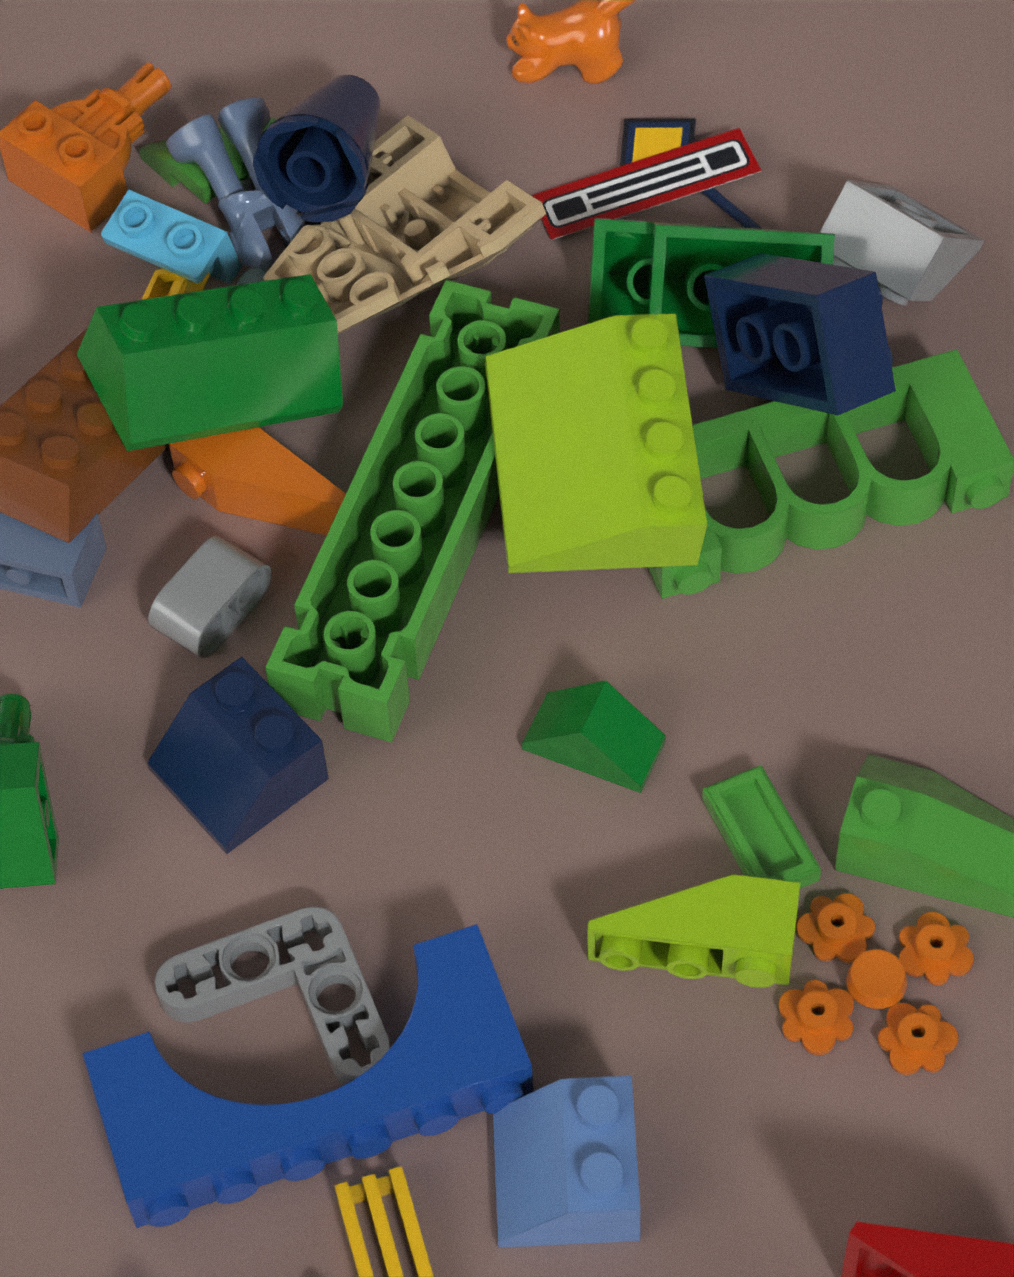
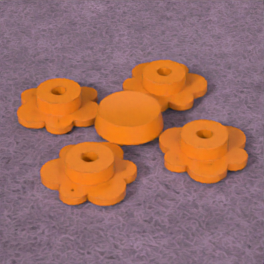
M849 893L840 894L833 901L826 896L814 898L810 904V913L801 916L797 922V935L804 943L813 945V954L817 959L830 961L837 956L844 962L852 963L846 975V985L849 993L839 988L828 990L825 983L820 980L808 981L803 991L799 989L786 991L779 1000V1012L786 1019L782 1027L784 1037L792 1042L802 1041L805 1050L813 1055L829 1053L834 1048L836 1040H847L853 1034L854 1026L849 1017L853 1013V999H855L861 1005L872 1009L891 1007L886 1017L887 1027L881 1029L878 1034V1044L883 1050L890 1052L889 1062L896 1072L903 1075H912L918 1072L921 1067L928 1072L940 1071L945 1063V1055L954 1051L958 1044L959 1036L956 1028L948 1022L941 1021V1013L934 1005L926 1004L917 1010L911 1004L898 1002L903 998L907 989L906 974L912 977L925 975L926 980L930 984L940 986L948 981L950 975L963 976L972 969L974 956L972 951L966 946L969 941L968 930L961 925L950 926L948 919L941 913L927 912L920 916L916 926H906L900 931L899 942L903 949L898 959L894 954L885 950L872 949L866 951V940L874 935L875 923L870 917L863 915L864 905L857 896ZM833 924H840L841 926L836 927ZM931 945H937L940 948H934ZM813 1012H820L822 1015H815ZM917 1033L922 1037H915L913 1034Z

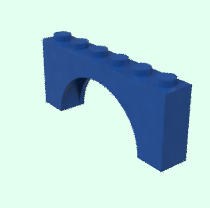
M478 924L413 945L418 989L410 1018L401 1035L387 1053L366 1072L340 1088L318 1097L286 1104L258 1105L234 1102L213 1096L185 1081L167 1064L156 1048L150 1032L83 1053L125 1199L136 1228L148 1224L154 1227L172 1225L187 1217L192 1209L216 1201L221 1204L240 1202L252 1196L260 1186L284 1178L288 1181L308 1179L321 1172L325 1164L349 1156L357 1159L376 1156L387 1150L393 1141L417 1133L422 1136L441 1134L454 1127L459 1119L482 1111L496 1114L510 1102L534 1092L532 1065Z

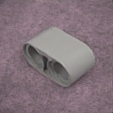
M220 536L211 537L200 546L158 593L150 608L148 623L153 629L198 657L206 658L212 655L257 606L269 587L272 570L269 565Z

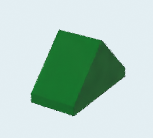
M605 680L547 692L522 742V750L641 793L666 742V735Z

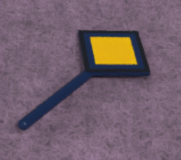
M696 118L624 119L620 166L694 143ZM715 188L701 191L702 194L744 228L762 229L758 223Z

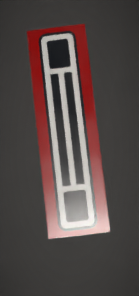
M737 128L531 196L542 202L546 214L541 219L550 239L554 240L593 227L595 218L618 219L762 172L741 129Z

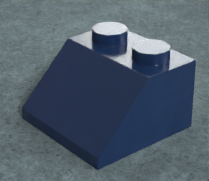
M242 656L189 694L147 762L149 770L226 854L329 779L322 739Z

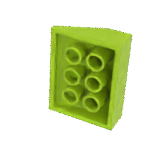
M676 314L612 316L486 356L485 368L508 573L698 565L707 529V518Z

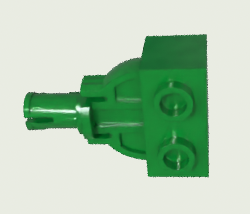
M19 694L0 696V889L54 885L56 882L59 836L40 743L35 742L34 737L29 735L32 716L31 705L24 696Z

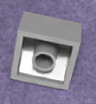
M850 180L846 181L820 233L835 234L833 265L876 272L882 296L904 306L907 305L908 301H932L979 252L985 241L891 185Z

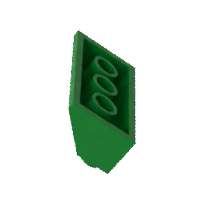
M311 274L98 306L94 311L77 352V356L127 451L338 413L343 406L337 320Z

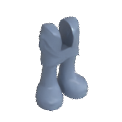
M249 98L224 107L219 112L218 123L225 136L235 145L256 190L244 191L225 149L220 130L211 114L201 116L177 130L168 138L166 145L176 162L180 164L197 163L204 172L219 200L218 207L224 214L231 229L229 235L237 255L241 258L244 266L250 267L260 275L268 271L274 264L267 241L261 231L276 225L281 240L287 248L302 227L307 224L304 219H301L302 213L287 204L284 209L275 205L258 183L253 167L254 153L257 150L258 142L264 129L271 121V116L263 98Z

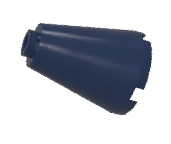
M338 76L271 123L264 130L259 139L257 150L254 153L253 167L260 187L275 205L284 209L287 204L295 210L303 212L301 219L310 222H333L354 210L362 200L368 187L379 117L380 100L373 86L358 76Z

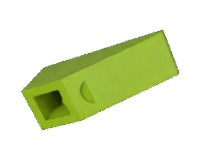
M732 874L590 920L587 928L588 960L600 961L608 968L621 971L634 970L639 966L668 970L674 976L684 979H699L706 975L734 978L743 985L755 988H765L773 984L789 985L800 882Z

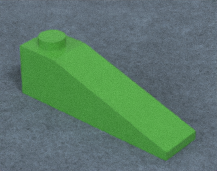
M868 754L856 776L841 826L835 870L1014 918V818L933 770Z

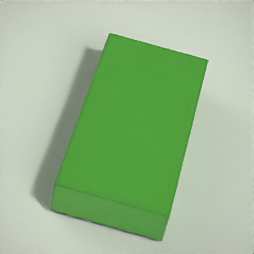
M762 765L703 788L702 801L744 876L800 882V889L820 881L821 868Z

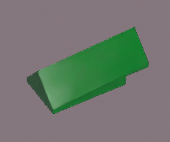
M595 218L589 271L588 324L619 315L676 314L681 346L718 348L704 275L760 253L833 265L835 234Z

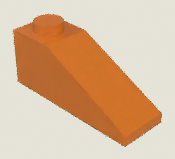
M259 427L169 444L175 469L172 471V476L176 484L190 498L197 499L201 497L219 512L327 536L346 495L344 491Z

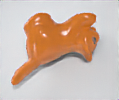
M579 0L562 10L545 15H539L531 11L526 4L520 3L518 5L517 19L514 21L512 29L506 38L508 47L522 56L512 67L513 78L518 82L533 83L544 79L560 66L575 65L580 70L585 82L598 84L608 80L620 69L623 63V57L619 50L621 28L619 12L635 2V0Z

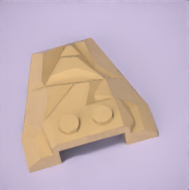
M407 115L375 141L368 187L362 200L354 210L333 222H321L320 225H304L263 276V279L268 281L311 274L337 320L339 334L401 306L421 293L442 286L445 280L453 281L488 265L526 234L546 214L542 202L508 180L503 182L494 191L489 192L456 170L441 137Z

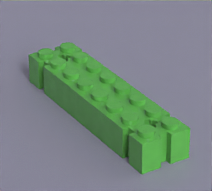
M445 280L430 312L431 336L420 334L294 604L298 630L284 626L265 667L268 684L299 716L321 721L325 710L342 713L344 729L391 743L410 702L407 677L416 680L420 679L499 497L485 368L486 356L560 333L558 308L515 297L509 308L492 304L491 291L450 280Z

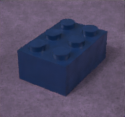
M760 253L704 275L726 390L833 415L843 414L896 391L892 371L893 356L887 342L882 312L883 297L878 286L876 272Z

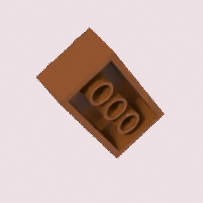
M87 328L0 405V512L67 543H70L90 523L96 513L99 515L169 446V444L132 451L126 450L77 356Z

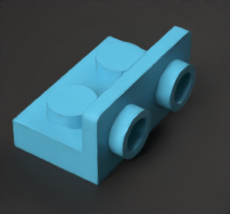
M129 189L101 232V236L106 244L195 283L202 282L209 272L210 276L231 284L242 267L227 231Z

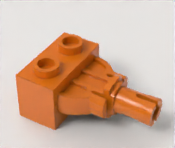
M146 62L118 90L110 88L99 90L96 88L84 100L65 102L52 109L35 100L0 130V151L8 180L87 231H93L116 210L127 193L123 171L130 160L131 144L145 132V125L141 116L151 105L171 90V83L167 75L158 67L154 70V65Z

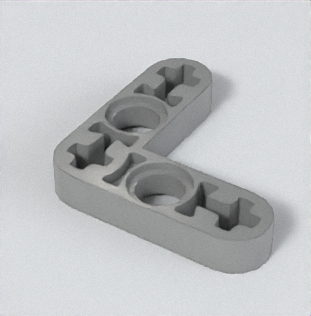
M315 906L302 908L188 950L166 960L157 971L155 988L160 1006L167 1016L175 1021L185 1023L200 1021L297 984L332 1072L343 1085L353 1081L370 1069L390 1049L387 1033L342 924L336 915L326 908ZM316 931L317 935L323 938L324 948L312 952L311 947L307 943L305 944L304 934ZM284 940L286 953L288 952L290 963L281 965L279 950L276 942ZM248 951H258L269 958V965L257 977H240L232 970L233 963L239 955ZM220 964L223 980L226 984L225 987L218 989L211 969L212 966ZM190 977L191 982L196 985L197 995L184 999L183 994L179 991L177 981ZM331 984H346L353 988L356 993L355 1000L344 1010L329 1011L318 1002L320 993ZM355 1026L357 1027L358 1036L363 1048L367 1052L371 1051V1063L366 1066L359 1067L358 1062L351 1058L349 1042L345 1031Z

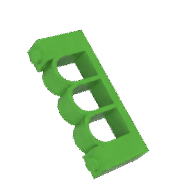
M952 350L893 367L895 392L840 415L774 401L694 424L693 431L700 478L703 479L747 466L769 517L766 521L754 527L738 529L722 525L714 520L705 509L707 529L698 565L648 567L661 599L677 594L691 595L701 592L711 584L720 582L721 571L735 574L755 572L771 564L783 551L786 539L798 546L816 550L837 548L854 539L864 527L867 515L881 523L895 526L918 524L932 517L944 504V501L952 514L969 508H987L1008 497L1014 470V458L958 350ZM905 420L930 473L912 480H898L885 476L878 472L870 463L856 434ZM826 443L850 495L836 503L829 504L805 501L795 495L787 485L775 457Z

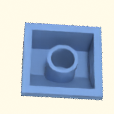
M632 1076L560 1079L510 1102L499 1112L493 1114L498 1248L640 1241V1195Z

